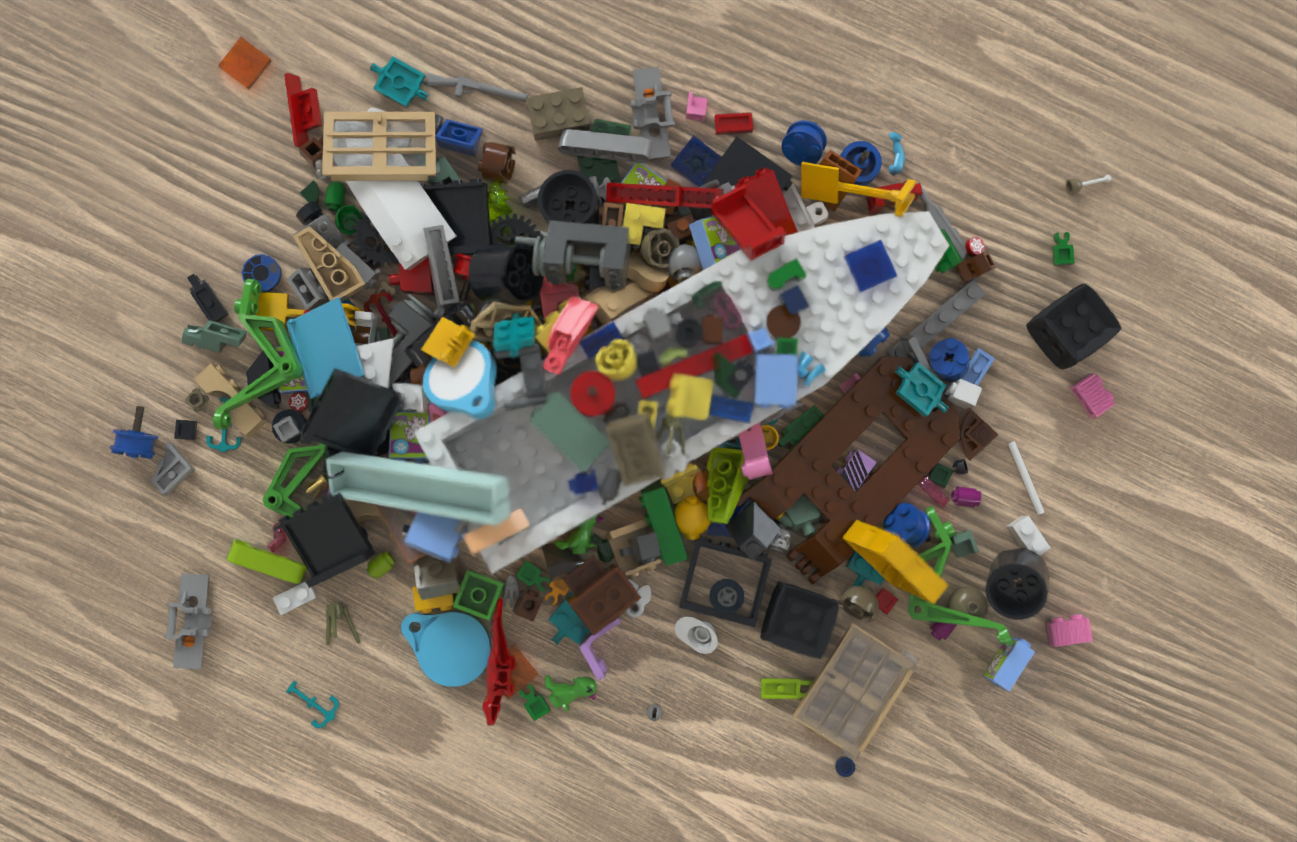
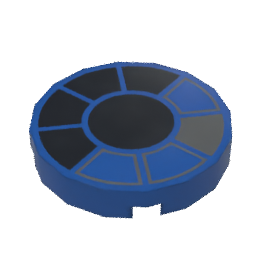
M263 254L254 255L248 259L242 270L243 281L245 282L247 279L258 280L262 287L261 292L273 290L279 284L282 276L281 267L276 260Z

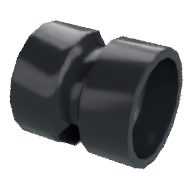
M315 201L304 205L297 212L296 217L303 225H308L324 214H322L323 210Z
M692 318L682 320L678 324L675 334L678 344L684 348L695 347L702 337V326L697 320Z

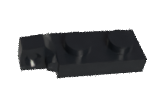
M194 273L187 277L193 286L190 288V294L208 320L219 322L229 315L209 283L205 280L201 281Z

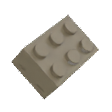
M583 87L526 97L535 141L561 136L564 129L590 131Z
M649 412L610 421L606 428V433L624 486L631 485L632 482L636 484L655 479V477H664L667 467Z
M427 555L414 562L416 587L422 600L461 592L456 559L452 558L451 563Z

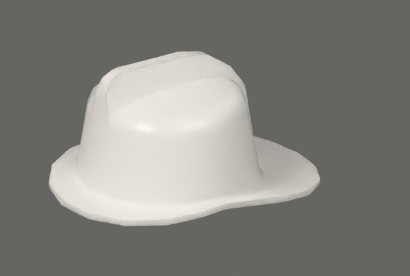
M688 616L680 618L676 622L675 633L677 637L699 653L708 654L716 649L718 638L714 627L709 622L700 621Z

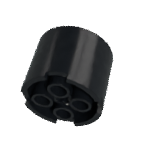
M562 170L550 175L543 182L538 194V205L548 227L550 221L598 224L599 208L601 206L595 187L587 176L574 170ZM571 205L574 207V210L568 209V206Z
M487 244L481 246L474 253L469 265V282L476 297L487 303L502 302L511 304H525L531 299H535L542 288L544 276L541 273L539 276L534 275V249L528 245Z
M1026 548L1004 550L999 553L991 563L985 592L990 606L998 614L1013 620H1024L1038 614L1045 606L1048 596L1050 578L1046 562L1040 555Z

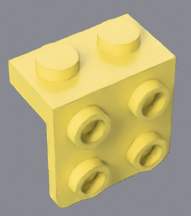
M674 374L670 384L671 395L667 402V414L677 417L707 419L713 381Z

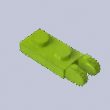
M760 678V698L800 699V697H804L807 691L800 692V685L811 686L814 680Z

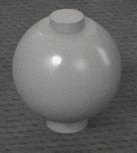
M680 245L678 248L672 249L666 258V261L670 264V267L666 268L670 273L669 276L679 284L703 271L697 249L692 245Z

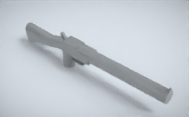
M427 73L428 86H456L454 96L461 98L463 92L471 94L475 90H480L527 102L526 97H528V93L522 94L472 81L471 79L460 77L459 74L458 78H445ZM464 88H468V89H472L473 91L467 92V91H464L463 89H464Z

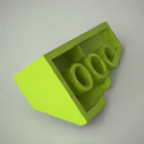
M719 447L711 449L707 462L709 476L707 481V487L709 488V522L728 524L749 481L748 476L744 477L741 465H745L742 450Z

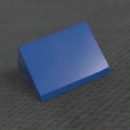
M446 119L436 134L435 140L440 148L475 157L483 128Z

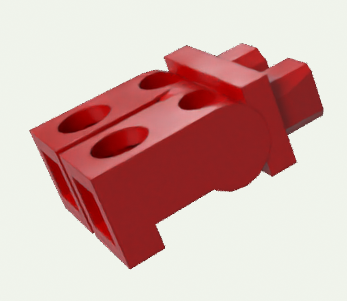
M907 181L875 188L901 191ZM921 183L915 184L910 194H915L913 201H916L918 196L923 194ZM866 196L869 215L877 214L883 207L895 208V202H891L888 199Z

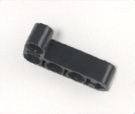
M468 302L454 304L409 344L404 352L416 367L421 366L432 357L421 349L442 317L459 326L464 325L469 328L478 314Z

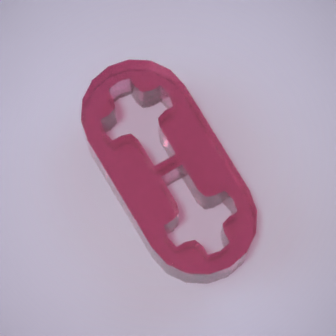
M718 294L713 303L719 317L723 318L726 328L730 330L737 329L742 323L740 312L728 294ZM719 298L728 301L726 303L728 310H725L723 306H718ZM730 312L732 317L738 318L736 325L728 323L730 317L727 313Z
M927 476L918 483L921 489L939 507L943 508L949 502L947 496Z

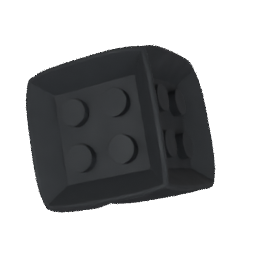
M1085 283L1076 286L1067 294L1055 300L1026 324L1028 332L1040 349L1055 366L1062 370L1073 367L1078 362L1092 355L1121 330V325L1098 293Z
M778 581L768 604L760 638L783 649L821 660L828 647L835 626L839 601Z

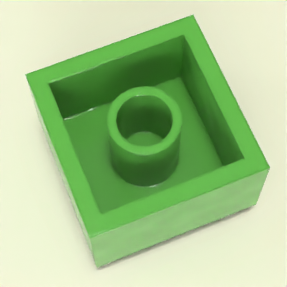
M468 569L460 586L461 592H458L453 607L490 621L506 582Z

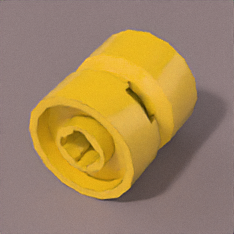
M763 425L761 429L766 449L769 451L777 445L779 435L774 427Z

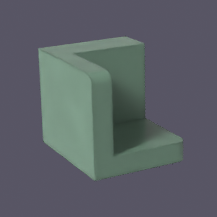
M971 530L956 533L957 535L950 538L957 558L979 552Z

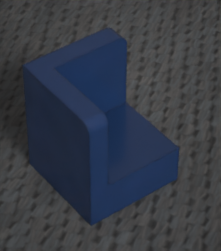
M798 285L781 293L778 297L781 304L785 303L791 315L801 310H806L810 306Z

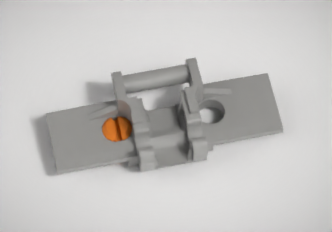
M659 67L633 70L636 101L630 100L634 119L633 128L640 129L641 136L652 141L650 159L671 157L667 128L676 126L672 116L671 91H662ZM663 100L666 122H659L657 101ZM651 128H658L660 134L657 137L650 136L649 130Z
M181 574L179 603H167V607H169L167 634L164 635V638L175 639L173 668L202 669L204 639L206 636H210L212 608H208L207 604L209 575ZM192 596L198 599V604L195 607H191L188 602ZM177 607H181L182 613H185L184 629H180L179 634L175 635Z

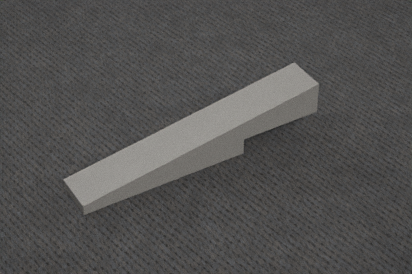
M443 225L423 228L439 317L459 302Z

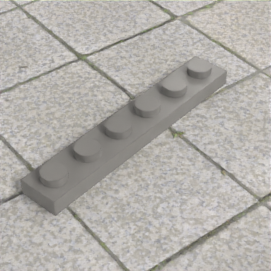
M973 279L908 335L915 336L920 341V348H922L986 293ZM900 341L886 352L889 357H908Z

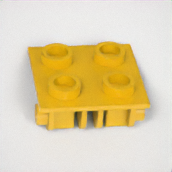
M442 317L421 350L455 368L475 337V334L468 331L466 326H459Z

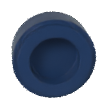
M842 756L836 760L835 769L840 776L849 777L855 771V763L851 758Z

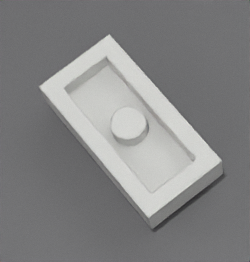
M303 582L273 597V600L280 615H284L318 597L313 587L309 588L306 582Z

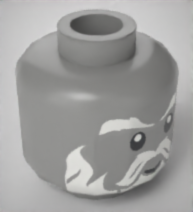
M777 523L781 529L768 546V549L783 553V550L789 549L792 532L787 530V526Z

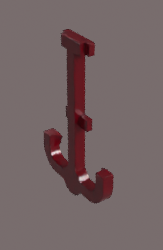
M388 292L372 294L370 300L364 304V311L372 312L369 309V305L375 304L383 317L381 319L382 322H386L393 337H395L397 331L391 324V317L387 315L380 303V298L383 296L386 297L388 302H391L393 298Z

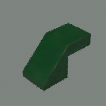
M715 352L713 355L714 384L728 396L736 399L740 392L726 381L736 370V367L723 355Z

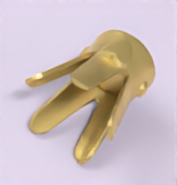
M321 474L317 479L307 482L302 486H306L307 494L317 490L313 495V500L315 501L325 489L329 488L328 479H330V476L326 478L324 474Z

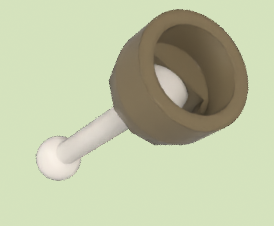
M1106 175L1104 178L1081 182L1079 179H1069L1066 181V190L1070 195L1076 194L1082 189V186L1104 181L1110 182L1112 177Z

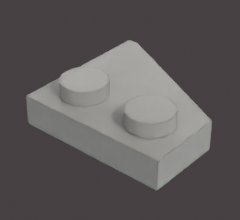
M169 442L165 447L167 448L163 459H160L158 470L154 473L151 481L164 496L173 491L194 470L178 449Z

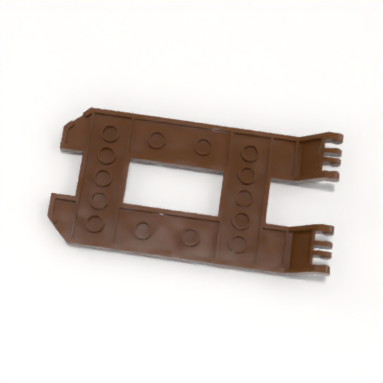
M880 357L772 468V474L765 475L761 480L743 491L737 503V506H741L747 498H750L752 502L755 501L772 519H775L787 511L804 494L828 521L813 536L795 546L786 555L789 561L795 560L800 553L804 555L795 564L797 569L802 568L800 570L802 575H806L812 567L817 569L808 577V581L812 585L822 576L839 567L855 551L842 537L856 520L877 527L959 441V412L947 399L942 400V402L949 406L946 412L943 413L936 407L934 410H931L928 416L923 417L896 394L903 378L894 371L898 366H901L906 372H909L914 364L909 357ZM882 413L905 440L854 491L831 465Z

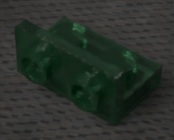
M595 119L594 124L592 123L591 132L630 136L631 125Z

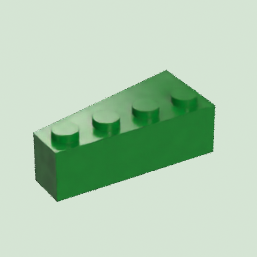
M661 479L640 490L642 496L639 497L642 508L646 507L648 514L645 515L648 526L652 525L654 529L652 533H656L661 554L659 559L664 561L666 566L686 560L688 557L665 488L660 481Z

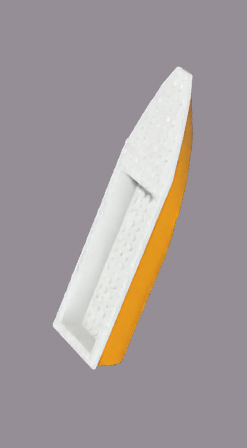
M930 212L904 213L903 217L895 216V213L881 214L824 225L787 235L783 245L752 261L742 250H739L583 337L570 358H568L560 375L543 369L547 396L552 392L556 394L559 391L573 405L570 397L573 381L584 372L599 371L595 362L597 354L602 347L605 346L607 348L612 345L610 342L621 339L627 341L634 348L637 356L653 350L658 363L660 362V355L671 347L687 349L686 358L718 346L701 344V339L695 347L684 348L680 346L675 338L678 324L670 326L672 330L671 337L652 344L643 318L647 314V310L655 307L658 310L663 308L666 317L679 313L682 320L692 318L697 320L701 326L702 318L706 317V315H718V318H723L722 343L765 327L770 340H773L775 344L759 352V354H776L777 338L768 331L766 319L774 307L785 305V303L781 304L779 301V295L798 285L810 305L806 310L798 312L801 326L796 335L791 337L798 339V363L801 353L804 351L814 359L806 368L810 374L819 363L827 371L818 376L808 387L803 385L807 377L803 379L797 374V401L824 386L885 328L925 283L949 247V244ZM797 258L807 275L806 278L800 282H797L796 278L785 283L780 290H770L766 284L769 275ZM597 340H599L601 345L599 344L597 348L594 347V349L590 351L589 347L593 346V343L598 342ZM753 353L731 362L735 366L739 360L742 362L747 361L754 367L753 371L755 372V354ZM674 358L670 362V365L682 361L684 359ZM637 367L634 373L627 379L622 381L611 380L615 387L616 396L612 408L606 414L599 417L583 415L607 439L606 428L610 421L638 414L639 402L643 399L635 383L636 379L641 378ZM714 370L698 377L713 381L712 395L734 399L714 384ZM738 370L735 372L738 380H745L746 374L744 371ZM523 372L494 387L495 408L488 417L479 420L463 413L449 412L414 432L432 466L508 478L509 496L505 498L509 499L510 513L522 508L530 527L480 551L491 573L500 570L660 479L655 477V479L636 484L632 482L631 485L624 486L622 480L618 496L613 501H607L605 506L602 505L603 499L599 496V487H601L609 467L619 470L611 445L582 472L530 422L532 419L531 413L537 407L542 409L546 404L505 410V402L527 399ZM755 374L735 399L753 403L750 423L709 415L705 420L682 416V421H684V452L687 463L783 409L779 408L777 404H771L770 408L758 407V404L754 403ZM671 389L644 399L645 401L658 402L654 427L656 436L660 429L662 418H666V413L668 412L667 402L671 395ZM479 400L476 403L475 407L479 406L482 403V400ZM666 426L658 442L660 448L664 442L668 441L669 430L666 429ZM678 428V431H674L673 440L680 444ZM671 447L670 454L674 453V447ZM469 521L466 528L471 532L486 524Z

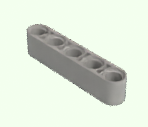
M564 129L561 133L558 150L566 155L647 163L650 159L653 143L650 139L643 137Z

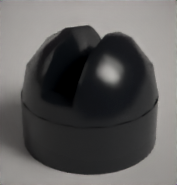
M959 459L953 463L952 467H956L953 470L954 473L959 475L968 473L965 459Z

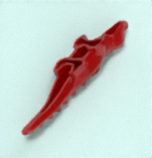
M503 598L497 600L492 620L493 628L491 632L493 637L491 641L493 642V647L488 658L486 673L487 696L482 704V710L485 713L488 726H493L497 720L502 696L507 695L511 697L514 693V685L510 682V672L516 668L514 656L509 655L503 631Z

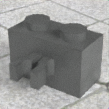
M656 533L628 539L629 547L619 549L621 557L631 555L632 561H639V565L656 561L655 557L661 556Z

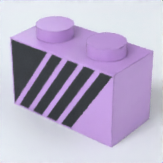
M858 449L853 452L849 451L844 458L846 461L844 466H839L836 470L854 491L861 486L876 464V461Z

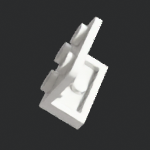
M393 383V390L401 393L402 401L404 402L402 411L416 410V413L428 412V405L432 402L427 399L422 385Z

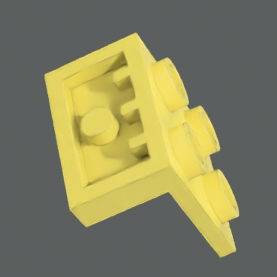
M692 463L687 464L685 472L674 473L669 479L660 480L662 485L667 488L674 505L687 496H696L709 490L701 469L697 465H692Z

